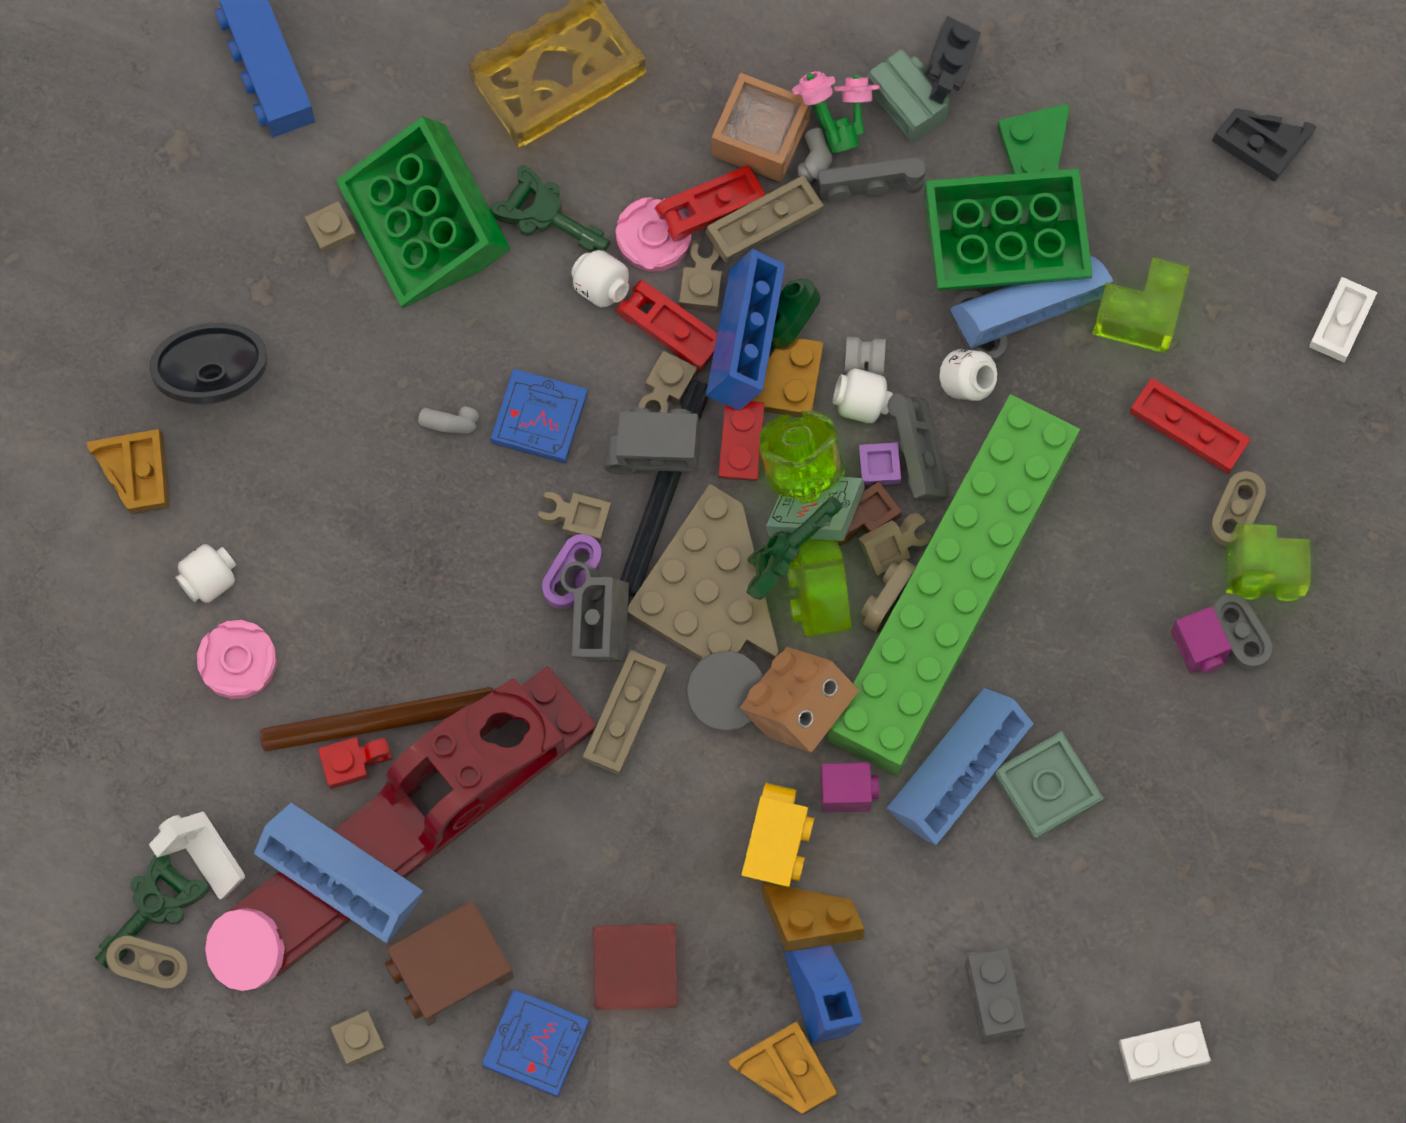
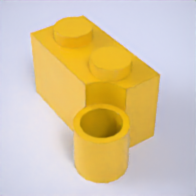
M765 783L754 821L742 876L786 887L791 886L792 880L800 881L805 857L798 856L801 840L808 842L810 840L814 818L807 816L808 807L794 804L797 793L796 789Z

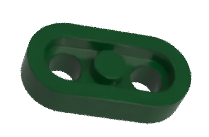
M804 278L793 280L781 291L771 342L772 348H782L792 343L819 305L820 293L810 280Z

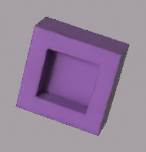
M898 442L859 445L860 476L863 478L865 487L872 486L878 481L881 485L901 484Z

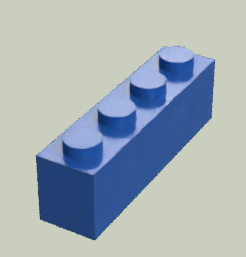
M219 0L221 8L214 11L221 30L229 29L233 40L227 41L234 62L242 61L246 72L240 73L248 95L255 93L259 104L253 105L260 126L268 125L272 137H276L314 123L315 119L311 104L269 1Z
M751 249L729 270L706 392L707 397L739 411L763 391L785 269L784 263L754 249Z

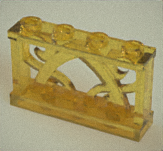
M571 0L568 6L556 13L548 12L541 16L535 25L525 31L513 32L505 39L504 43L492 50L485 49L479 52L472 59V62L469 63L471 80L476 84L503 123L512 141L520 149L646 74V64L642 52L638 47L634 46L603 0ZM589 18L598 20L602 26L600 36L593 43L588 41L591 37L590 25L586 31H578L576 29L577 25ZM609 36L623 54L618 58L602 48ZM544 50L566 51L580 55L573 66L574 84L565 88L563 85L551 80L532 82L535 67ZM591 59L592 61L589 62L588 68L593 67L596 71L585 76L581 73V69ZM505 67H509L512 70L509 76H501V79L509 84L519 82V87L512 89L498 88L492 83L491 76ZM550 90L554 95L542 101L540 99L543 95L542 92L535 93L533 96L532 92ZM520 97L523 114L515 118L503 99Z

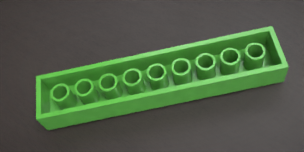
M1011 394L1009 395L853 684L859 689V692L829 729L827 741L896 777L900 775L1076 445L1080 428Z

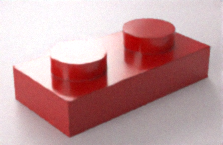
M750 401L740 411L725 405L719 478L758 481L764 402Z

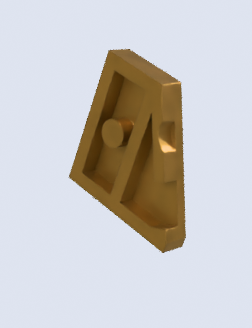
M796 338L789 345L776 348L768 358L763 391L751 401L764 402V412L811 419L824 342Z
M159 429L87 442V448L94 455L104 470L103 473L115 487L118 496L132 514L170 507L164 434Z
M770 883L763 884L762 897L785 952L863 940L865 928L852 899Z
M797 1021L729 1060L731 1067L803 1115L839 1095Z

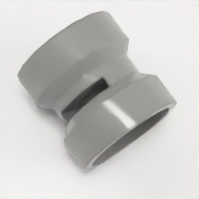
M847 336L844 375L851 369H861L883 376L886 339L874 338L870 342L861 341L859 337Z

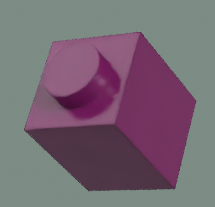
M1212 606L1176 620L1171 630V634L1190 674L1202 670L1203 674L1211 673L1225 665L1224 660L1227 659L1232 648Z
M870 763L822 764V813L869 812L872 799H879L878 775H871Z

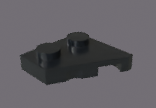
M1235 108L1215 132L1212 142L1273 182H1276L1313 135L1316 126L1308 122H1304L1303 127L1282 123V117L1268 114L1261 116L1253 111Z

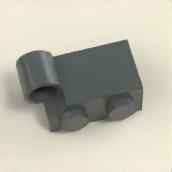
M641 407L633 408L630 412L619 411L618 434L608 437L605 469L610 473L618 475L633 474L636 470L698 472L702 430L698 414H692L691 411L685 409H672L669 413H658Z
M578 561L570 562L563 568L560 578L563 587L567 591L574 593L572 657L588 662H625L629 583L614 577H601L597 569ZM585 570L586 582L583 586L577 588L575 583L576 576L579 572Z

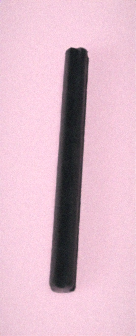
M693 380L690 382L681 409L689 410L692 414H698L700 421L708 400L706 396L708 384ZM682 471L658 472L620 580L629 583V596H635L642 586Z

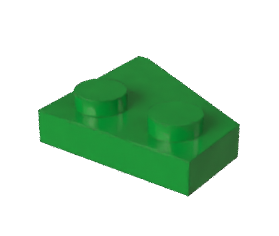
M1068 103L998 121L997 129L1012 174L1058 170L1069 113Z

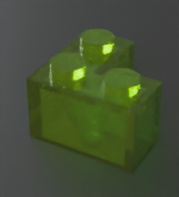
M1153 257L1143 292L1106 282L1092 334L1167 353L1174 334L1190 267Z
M1236 524L1225 548L1226 593L1236 594L1244 599H1256L1260 595H1276L1278 600L1283 601L1297 600L1300 596H1305L1311 585L1310 539L1277 538V525Z
M809 539L800 546L799 553L789 564L790 568L786 573L789 589L795 588L796 599L790 600L793 623H801L805 637L852 629L844 559L838 542L834 540Z

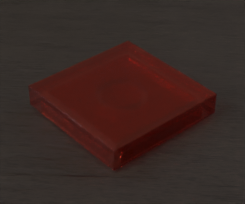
M675 924L593 927L596 1010L677 1007Z

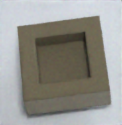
M339 201L304 217L321 254L356 239L355 231Z
M368 1010L330 1027L347 1067L385 1050Z

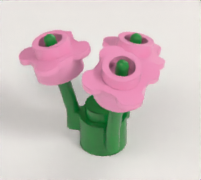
M820 71L811 72L800 79V83L792 89L794 95L799 94L802 96L806 105H812L824 130L831 153L842 152L860 145L858 135L865 133L862 122L861 102L872 101V90L880 89L879 85H868L867 77H860L858 74H855L852 78H845L844 86H834V91H842V102H853V122L849 121L848 116L832 119L825 100L833 94L831 85L836 81L834 76L827 77L825 73Z

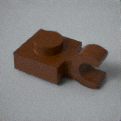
M879 481L863 492L844 541H836L839 546L849 542L862 529L867 534L891 520L895 521L901 517L902 510Z

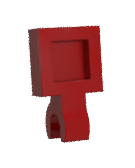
M357 737L318 748L330 789L367 779L369 776L366 766L393 759L386 738L374 740L360 747Z

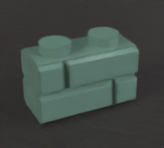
M899 50L889 57L886 62H882L869 71L867 74L868 85L876 84L880 86V89L872 90V96L911 143H914L926 135L929 130H933L948 118V103H950V99L947 95L942 105L929 99L933 85L925 77V67L917 57L913 56L910 58L904 50Z

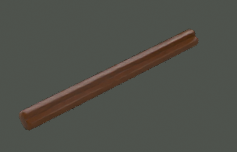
M491 687L267 727L260 730L261 745L264 751H272L446 719L494 690Z

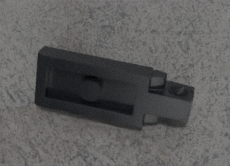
M949 16L946 17L940 28L925 75L934 79L929 99L941 105L952 89L959 91L964 84L980 36V32Z

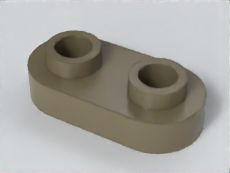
M1242 471L1230 478L1210 524L1211 535L1220 545L1236 547L1247 539L1266 496V486L1260 476L1253 472ZM1238 491H1248L1251 498L1248 500L1241 499ZM1232 524L1235 526L1236 532L1232 534L1227 533L1223 529V525Z
M905 559L900 565L895 562L891 564L882 579V583L886 586L878 597L874 594L869 597L860 613L866 617L863 622L865 627L875 633L881 630L916 569L915 565Z
M122 936L114 940L107 949L106 962L108 967L114 974L158 988L169 989L179 985L187 974V961L184 955L171 947L133 936ZM123 949H130L135 955L134 961L129 965L122 964L119 960V953ZM164 960L172 962L174 966V971L170 976H163L159 973L158 966Z

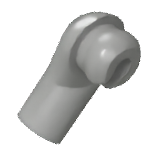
M821 128L812 129L804 135L810 154L804 163L799 164L797 172L799 177L804 175L808 182L817 179L818 171L827 170L832 163V154Z
M467 406L461 407L458 415L425 407L421 410L418 421L421 427L436 431L469 434L477 428L475 423L479 419V414L476 410Z

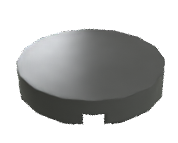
M727 650L711 653L698 660L689 672L685 687L688 705L694 716L708 727L724 731L739 729L751 722L739 707L746 700L750 689L759 683L764 676L756 663L743 654Z

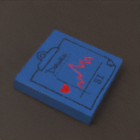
M513 369L491 436V443L566 464L586 402L588 389Z
M513 989L481 1065L483 1068L558 1098L589 1025V1019Z

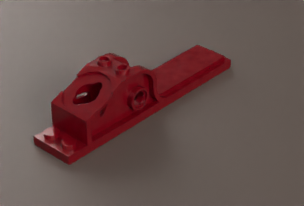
M546 666L522 686L513 678L470 706L467 705L447 717L407 748L386 773L387 782L383 789L368 804L333 831L403 878H406L590 736L597 725L549 666ZM512 718L524 720L529 727V731L524 734L522 742L515 747L505 748L495 743H488L482 739L495 727L499 729ZM439 772L453 790L440 800L425 818L409 797L421 789V784ZM280 871L228 910L230 912L250 908L262 911L274 920L279 928L276 929L279 938L283 939L285 948L283 964L277 973L278 976L351 921L350 918Z

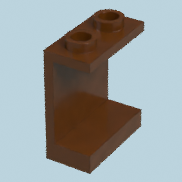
M473 900L386 948L391 960L385 962L390 975L396 984L404 981L411 994L404 998L415 1019L423 1016L428 1026L435 1023L433 1016L497 981L501 986L514 978L510 965Z

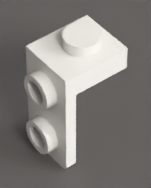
M204 811L184 818L175 815L167 819L159 826L160 833L149 844L157 858L186 848L219 899L228 897L245 879V874Z

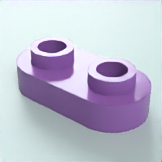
M585 534L575 535L569 538L562 547L542 582L543 596L550 606L557 609H568L574 606V593L568 592V594L560 596L556 594L555 590L558 586L562 585L560 576L563 568L570 562L576 561L575 557L577 554H588L590 558L584 563L593 566L597 570L600 567L602 561L601 547L593 537ZM582 570L576 576L575 583L577 588H580L586 582L585 570Z

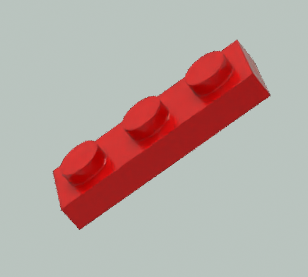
M1154 378L1149 380L1129 412L1228 475L1251 441V438Z

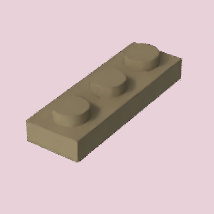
M802 175L707 226L705 233L723 261L727 263L822 212L824 205L805 176Z
M630 650L585 750L583 761L616 775H621L666 673V664Z

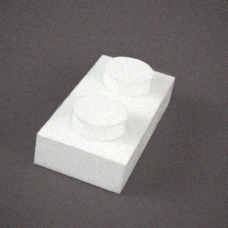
M1342 277L1309 347L1345 363L1377 292Z
M1200 1021L1119 1041L1129 1083L1209 1064L1211 1061Z

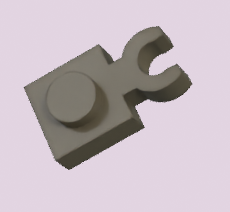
M699 243L692 245L691 262L695 268L684 267L679 300L680 307L711 312L718 311L722 271L712 270L718 265L720 255L714 246L713 254L709 258H702L699 256Z
M663 351L645 382V388L652 391V393L642 397L638 408H648L651 405H655L660 408L658 413H668L669 400L680 405L688 391L690 382L694 380L698 373V367Z
M544 493V502L554 504L557 508L552 513L539 511L538 520L541 523L554 525L558 522H563V534L570 536L584 534L593 537L598 543H601L611 511V502L573 493L571 502L567 503L557 493Z
M919 513L907 516L901 527L891 520L858 538L869 567L875 575L878 576L887 571L893 562L900 564L904 559L911 558L908 547L912 545L924 546L931 541L932 537L926 530L914 534L915 529L926 522Z

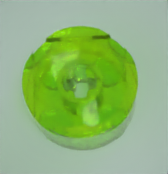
M801 411L802 417L792 419L789 418V414H785L769 422L759 436V449L769 488L779 495L797 498L800 503H811L819 498L820 493L830 489L845 475L837 432L832 420L819 412Z

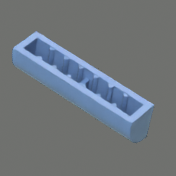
M1090 256L1092 279L1008 285L951 307L950 311L972 349L1103 299L1114 281L1105 266L1097 258Z
M983 688L886 809L913 833L937 845L1034 723L1014 699Z
M290 803L265 825L254 852L256 856L385 943L401 928L423 893L417 886L293 803Z

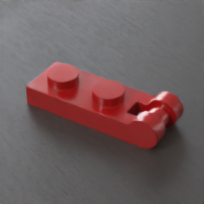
M749 165L671 196L655 206V211L661 220L665 219L669 226L668 234L672 241L677 242L766 194ZM686 208L690 217L682 219L678 211Z
M639 280L632 288V296L627 301L622 300L615 309L617 314L626 322L636 325L684 361L698 367V371L702 372L713 358L717 333L643 280ZM645 303L653 306L647 314L640 310Z

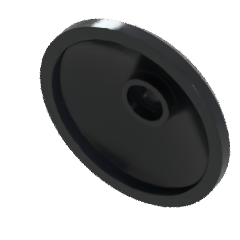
M229 323L200 324L171 335L157 347L150 360L151 378L160 392L174 400L195 405L220 403L243 394L261 378L267 366V352L261 338L245 327Z

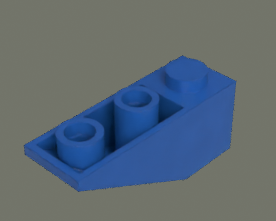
M831 945L785 952L783 947L810 1043L814 1044L849 1036L863 1021L852 984Z

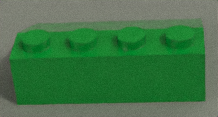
M424 116L420 117L336 180L401 307L405 308L482 271L511 250L446 125Z
M1079 169L929 180L925 182L923 203L937 291L1092 279L1093 274Z

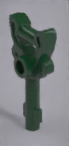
M526 165L518 167V185L507 201L496 202L491 206L490 210L496 220L519 225L521 234L525 236L533 235L536 229L540 232L546 231L553 225L573 238L580 240L578 246L590 253L593 250H603L606 252L610 245V241L603 237L604 232L593 225L586 228L560 213L559 186L554 182H548L543 185L540 178ZM531 192L536 195L534 204L524 211L519 210Z
M830 497L792 534L783 531L776 532L768 540L767 544L757 549L747 558L748 563L756 568V575L748 585L747 594L758 600L763 599L780 577H783L788 572L789 564L796 558L800 546L809 540L819 529H822L842 509V504L837 498Z
M154 854L148 866L146 877L139 875L131 881V889L135 893L133 903L138 908L137 912L134 913L114 937L108 935L98 946L101 951L95 959L107 969L106 953L110 944L122 936L135 937L148 921L163 924L167 920L171 924H179L184 919L182 909L202 899L208 893V884L200 880H187L172 867L169 854L158 858ZM161 878L179 895L175 898L162 895L157 887L158 880ZM123 949L119 953L120 961L129 952L127 949Z

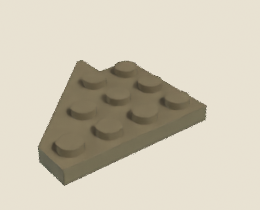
M709 484L628 605V617L699 660L719 651L727 650L741 653L746 644L773 660L779 653L766 597L758 600L746 593L751 579L756 575V568L747 561V558L754 553V548L743 503Z

